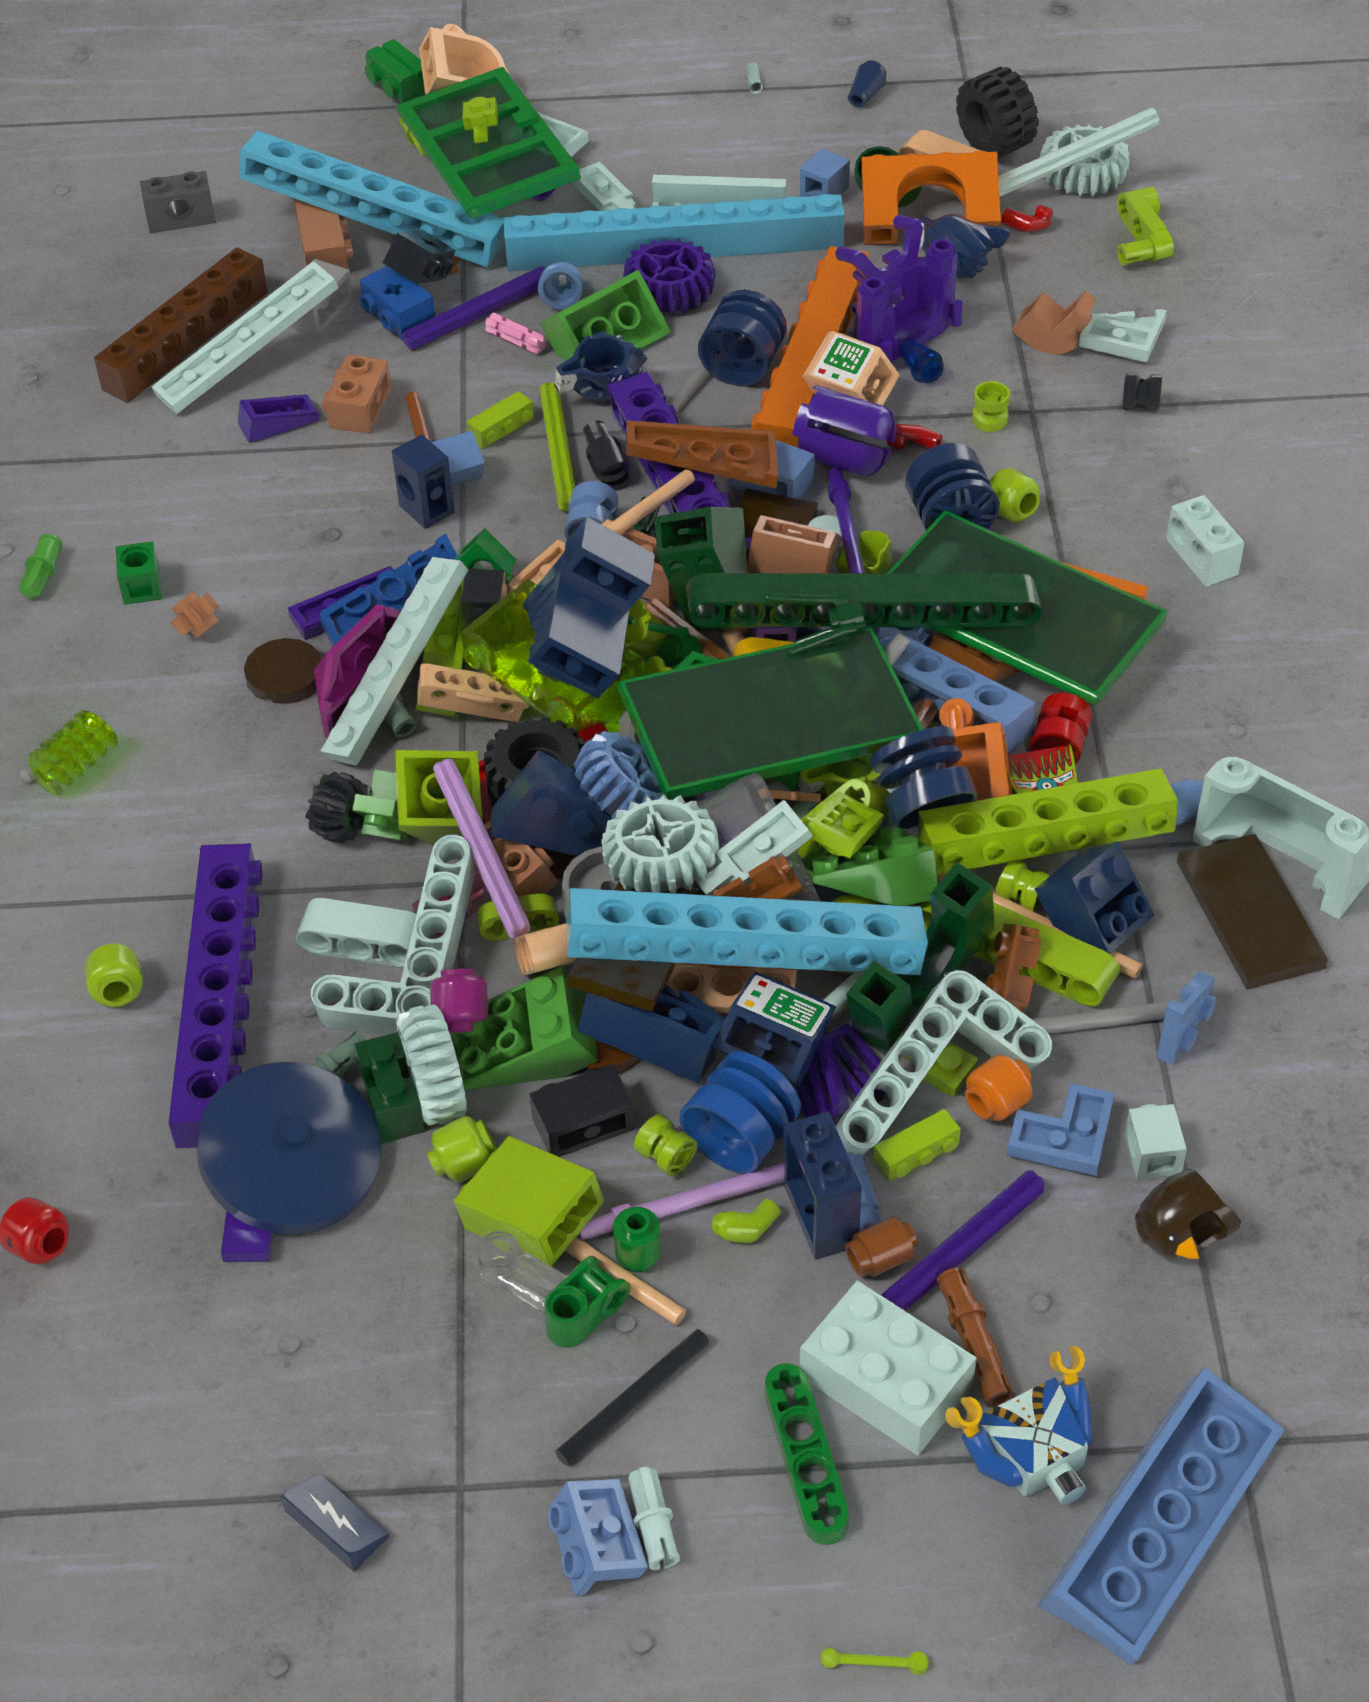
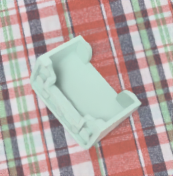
M1226 757L1219 760L1205 775L1192 841L1205 847L1215 844V842L1220 840H1232L1256 834L1260 841L1318 871L1314 877L1312 887L1318 890L1322 889L1324 893L1320 910L1340 919L1369 882V829L1366 824L1350 813L1238 757Z

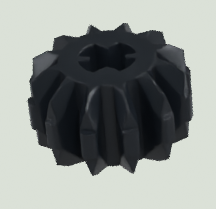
M333 771L330 775H323L320 779V784L313 786L312 798L307 800L310 806L305 817L309 819V830L323 837L324 840L333 843H344L348 839L353 840L356 837L357 829H362L364 820L363 816L352 810L355 795L368 796V785L354 778L353 775L344 772L338 773Z

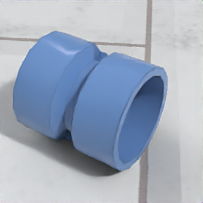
M598 481L583 482L573 489L564 530L566 540L569 539L586 517L600 524L607 519L611 521L616 519L618 496L614 489Z

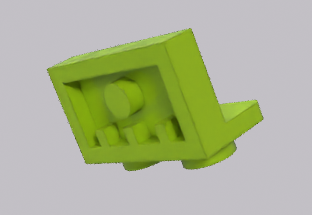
M838 792L828 803L824 801L820 803L813 818L810 816L805 818L803 823L813 837L798 848L796 855L804 859L821 843L828 852L850 859L879 828L884 814Z

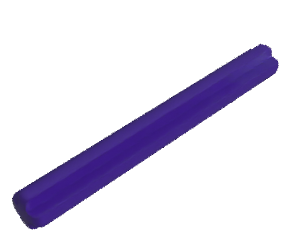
M539 266L405 330L402 333L405 346L410 350H415L538 291L540 277L546 268Z
M1033 1170L1024 1172L884 1291L881 1296L906 1311L938 1284L937 1277L941 1273L959 1266L1044 1192L1045 1182L1043 1178L1038 1176Z

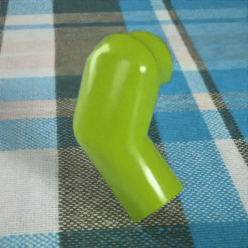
M765 1198L751 1213L737 1211L717 1213L712 1219L711 1228L713 1233L723 1240L753 1243L781 1215V1211L776 1203Z

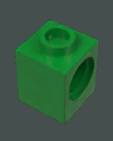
M486 528L461 548L454 559L461 561L467 569H485L479 561H486L494 569L505 570L506 586L514 577L511 571L517 561Z
M154 542L115 546L117 579L124 605L162 600L160 567Z

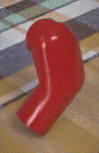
M896 424L895 442L886 440L889 446L898 450L905 447L906 441L931 449L941 445L943 436L919 425Z

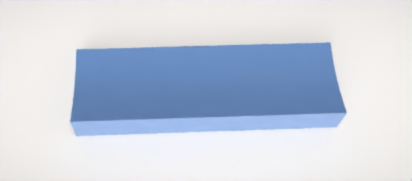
M1204 1367L1186 1383L1037 1607L1081 1630L1129 1665L1136 1662L1285 1429Z

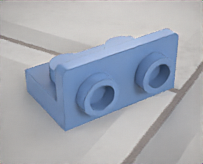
M620 1479L566 1482L549 1506L548 1522L550 1529L556 1534L562 1553V1569L565 1576L570 1580L574 1595H586L595 1581L640 1578L647 1570L648 1565Z

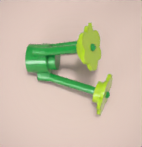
M638 599L629 610L620 675L617 678H621L622 681L636 678L638 673L641 676L676 669L692 651L702 654L700 641L696 636L689 635L687 627L675 628L651 622V613L645 610V602L642 599ZM648 630L672 636L662 644L661 654L638 658L634 652H631L629 646L635 640H644ZM665 663L669 664L672 667H665Z

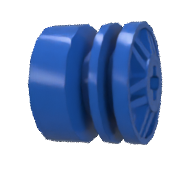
M742 1051L730 1052L720 1062L717 1069L709 1075L707 1085H702L680 1110L679 1121L683 1131L696 1139L697 1149L709 1160L726 1170L738 1174L752 1173L774 1148V1140H778L784 1135L785 1124L793 1122L798 1118L801 1103L796 1090L787 1078L771 1064Z

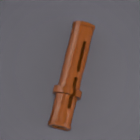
M958 1267L944 1271L937 1277V1283L950 1312L948 1321L952 1329L957 1330L964 1349L977 1358L975 1377L981 1388L986 1406L991 1407L993 1405L995 1408L1015 1398L1016 1394L1008 1380L1001 1358L985 1322L986 1310L982 1303L977 1302L964 1268L958 1269Z

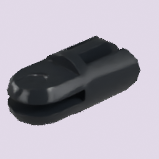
M597 420L595 424L600 437L595 439L589 424L583 428L588 444L586 457L595 477L601 483L610 486L614 491H619L626 486L629 480L628 460L618 439L609 435L603 421Z

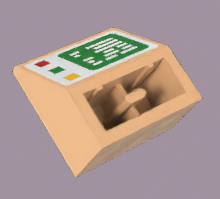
M831 331L827 333L802 377L814 394L818 390L812 387L820 385L883 406L900 375L881 348Z

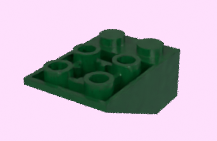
M706 507L655 516L657 557L685 620L700 632L739 628L700 627L695 625L690 620L686 586L688 581L698 574L748 573L743 508Z

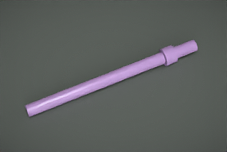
M784 1163L636 1206L651 1210L658 1218L784 1182ZM626 1203L610 1208V1213L591 1218L580 1231V1239L586 1240L613 1232V1222L616 1216L624 1209L631 1207L630 1204Z

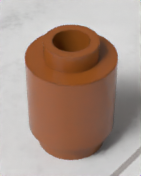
M892 1216L854 1234L853 1240L845 1244V1251L853 1270L860 1278L867 1275L876 1277L914 1259V1248L918 1246V1240L913 1228L907 1221L901 1223L897 1217Z

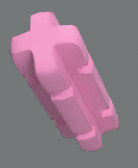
M492 313L485 320V330L495 336L500 334L501 339L521 348L526 346V350L534 354H540L547 346L545 335L537 331L532 332V329L513 320H506L502 315Z

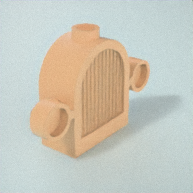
M447 24L443 29L430 27L419 47L425 94L500 67H504L509 74L500 53L490 43L479 37L465 34L459 26L454 24ZM498 83L445 101L453 103L449 110L450 120L454 122L462 119L463 102H469L476 97L492 98L496 89L500 87Z

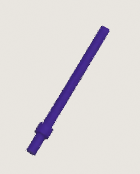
M834 467L828 472L830 482L828 485V495L831 503L835 505L849 573H865L849 504L851 499L850 487L848 482L844 480L842 470Z

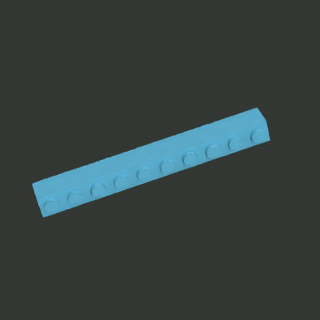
M841 194L503 217L508 271L533 270L539 266L547 268L549 265L559 262H568L574 267L623 264L627 258H630L631 251L639 250L640 244L651 245L652 240L663 242L665 238L668 241H676L680 238L682 243L693 241L694 247L702 246L704 253H709L711 257L826 250L829 246L844 247L845 214Z

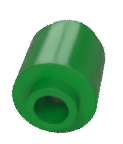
M629 1207L621 1211L613 1222L616 1259L629 1271L644 1272L658 1261L661 1254L659 1219L655 1213L644 1207Z

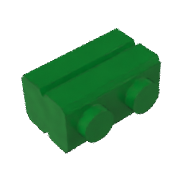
M392 39L383 43L382 47L377 46L366 52V77L370 83H377L381 86L389 98L394 97L400 103L425 95L421 60L398 41Z

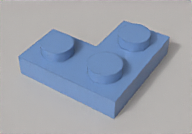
M1070 1083L1062 1119L1017 1109L1006 1156L1096 1176L1115 1093Z

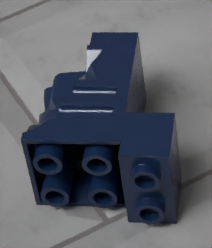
M589 517L583 520L566 541L564 553L523 602V608L527 610L530 624L535 631L533 637L535 642L529 649L528 662L538 669L539 674L554 682L560 681L567 685H573L599 699L620 675L629 610L651 585L655 554Z

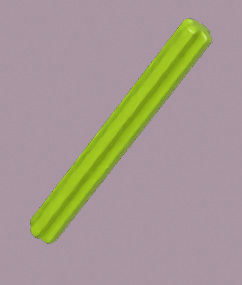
M544 382L540 386L541 403L558 509L565 513L568 511L571 493L576 486L560 393H558L554 386L555 382L549 384Z

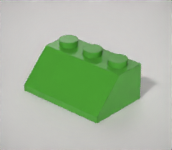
M639 270L540 322L556 355L564 361H567L574 355L578 345L586 336L589 335L591 337L601 331L611 334L613 337L620 334L625 341L632 342L636 348L641 349L671 333Z

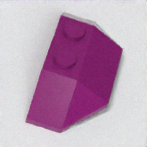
M377 604L325 654L314 669L319 710L325 738L328 739L331 730L338 722L350 697L357 689L369 664L373 661L387 633L402 610Z

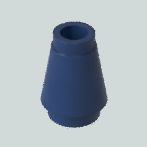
M869 60L858 67L848 95V100L853 106L858 108L864 107L886 84L887 72L882 64Z

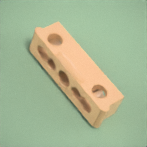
M425 663L420 665L418 705L511 722L516 721L518 723L523 710L529 707L528 684L521 680ZM437 691L442 696L436 697L433 695V692ZM502 703H504V704H506L509 708H508V709H504V708H502L500 705H501Z

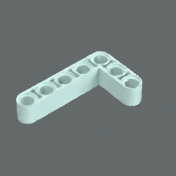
M446 835L441 837L433 846L400 983L342 975H325L313 984L311 999L320 1022L326 1027L388 1035L398 1032L396 1021L399 1014L421 1005L424 1007L430 1006L431 982L435 978L441 977V970L453 969L475 876V866L470 846L463 837ZM460 859V861L455 864H447V862L450 860ZM443 896H453L447 901H437ZM444 933L440 938L429 939L432 934ZM425 971H436L429 977H419ZM333 998H341V1001L335 1005H325ZM376 1003L384 1004L383 1007L376 1011L367 1010Z
M958 970L949 973L932 989L851 1103L850 1108L846 1110L835 1127L847 1154H861L863 1156L880 1141L956 1031L991 1057L1005 1055L1013 1060H1020L1030 1071L1050 1055L1052 1040L1043 1027L973 975ZM947 988H953L960 993L962 1004L955 1003L948 997ZM983 1014H988L996 1020L998 1031L991 1030L985 1025ZM923 1021L931 1022L937 1027L939 1032L938 1038H933L924 1031ZM1019 1041H1024L1031 1046L1033 1057H1028L1021 1052ZM898 1055L909 1057L913 1061L915 1072L905 1071L898 1062ZM874 1089L882 1090L889 1096L890 1107H883L875 1101ZM849 1124H856L864 1130L866 1135L865 1143L857 1142L850 1136Z

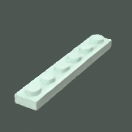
M313 261L154 384L152 389L155 395L177 415L337 290L336 280Z
M432 557L424 569L413 592L406 600L402 611L387 633L383 644L373 661L369 664L365 675L354 694L350 697L346 708L321 749V752L329 760L358 765L467 574L468 569L461 561Z

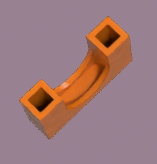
M942 152L939 154L922 155L909 153L896 156L877 154L870 157H862L864 245L898 244V229L894 227L893 223L895 216L898 215V204L909 191L925 185L940 186L953 192L962 203L964 217L983 225L999 227L1001 225L997 152Z

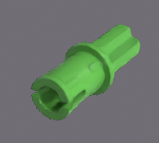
M42 534L34 554L30 555L26 560V572L19 585V591L27 599L32 600L34 597H39L47 579L51 578L55 573L54 563L59 552L62 550L63 543L60 538L53 534Z

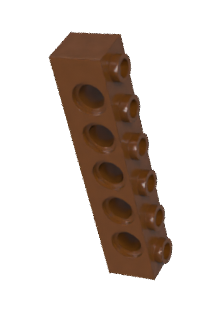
M236 247L97 354L94 360L102 391L129 403L268 293L263 260Z

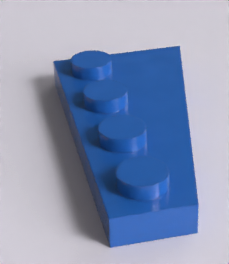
M445 533L437 538L435 544L423 552L420 549L407 558V562L393 571L388 569L378 575L377 581L364 589L359 587L320 612V622L332 647L377 604L402 610L432 557L454 560L457 553L447 534Z

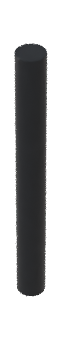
M700 1329L694 1330L557 1448L555 1453L559 1460L566 1466L572 1463L708 1345L709 1340Z

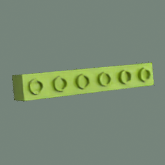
M1158 768L918 811V839L934 849L936 873L940 875L948 873L956 862L967 869L1099 846L1115 841L1121 842L1175 832L1178 799L1163 770Z

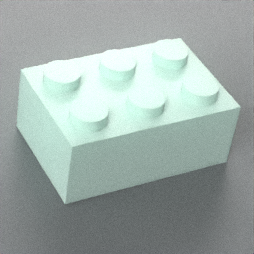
M858 1280L800 1347V1368L804 1370L810 1384L917 1456L945 1423L946 1410L951 1407L956 1408L960 1404L961 1398L968 1394L974 1383L977 1359L975 1356Z

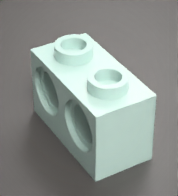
M1202 495L1171 506L1166 540L1204 586L1207 587L1238 576L1245 542L1206 496Z

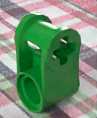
M595 1256L585 1258L546 1297L545 1324L549 1340L553 1344L565 1348L574 1347L583 1342L607 1317L617 1312L623 1305L630 1292V1283L622 1278L617 1280L601 1267L600 1260ZM563 1315H572V1316H574V1317H572V1318H567V1319H565V1318H560V1316H563Z

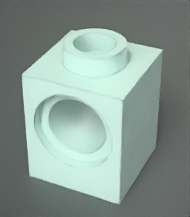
M1147 1104L1139 1108L1129 1109L1124 1135L1136 1180L1167 1177L1182 1172L1187 1148L1174 1104L1161 1106Z

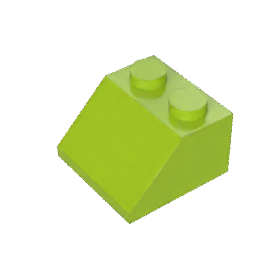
M395 750L398 829L432 846L441 837L446 835L463 837L433 770L437 762H442L445 759L454 760L482 820L478 751Z

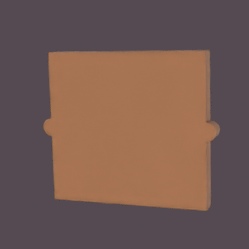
M732 786L722 789V793L808 802H820L821 794L748 786Z

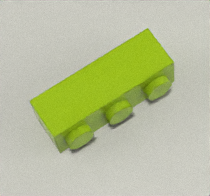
M517 391L466 421L467 432L473 431L478 446L484 449L534 419L533 401L520 391Z
M943 1109L874 1145L873 1162L888 1182L897 1177L902 1178L919 1165H926L936 1156L944 1152L949 1153L959 1145L961 1128L946 1109Z

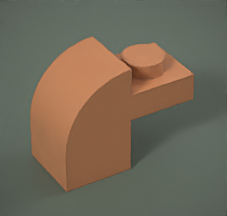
M1084 291L1064 309L1045 292H1042L1022 310L1012 332L1035 350L1056 355L1070 352L1076 347L1082 330L1093 317L1090 311L1096 298L1087 291Z

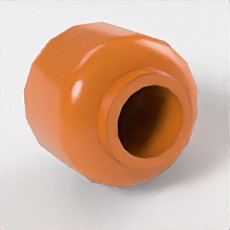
M995 1055L973 1070L967 1077L966 1102L978 1117L996 1122L1004 1121L1016 1113L1017 1109L1027 1105L1032 1098L1031 1072L1020 1060H1013L1005 1055Z

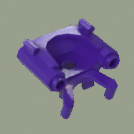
M897 215L893 220L896 229L906 231L903 251L900 252L894 249L882 256V261L889 266L875 267L869 258L859 250L840 246L835 252L837 260L851 263L857 269L853 272V278L861 283L857 290V303L852 306V311L856 314L855 330L857 332V340L881 348L891 364L892 361L942 334L950 324L954 327L961 326L963 301L955 300L958 253L955 246L950 240L937 239L926 250V257H918L923 226L920 220L903 215Z

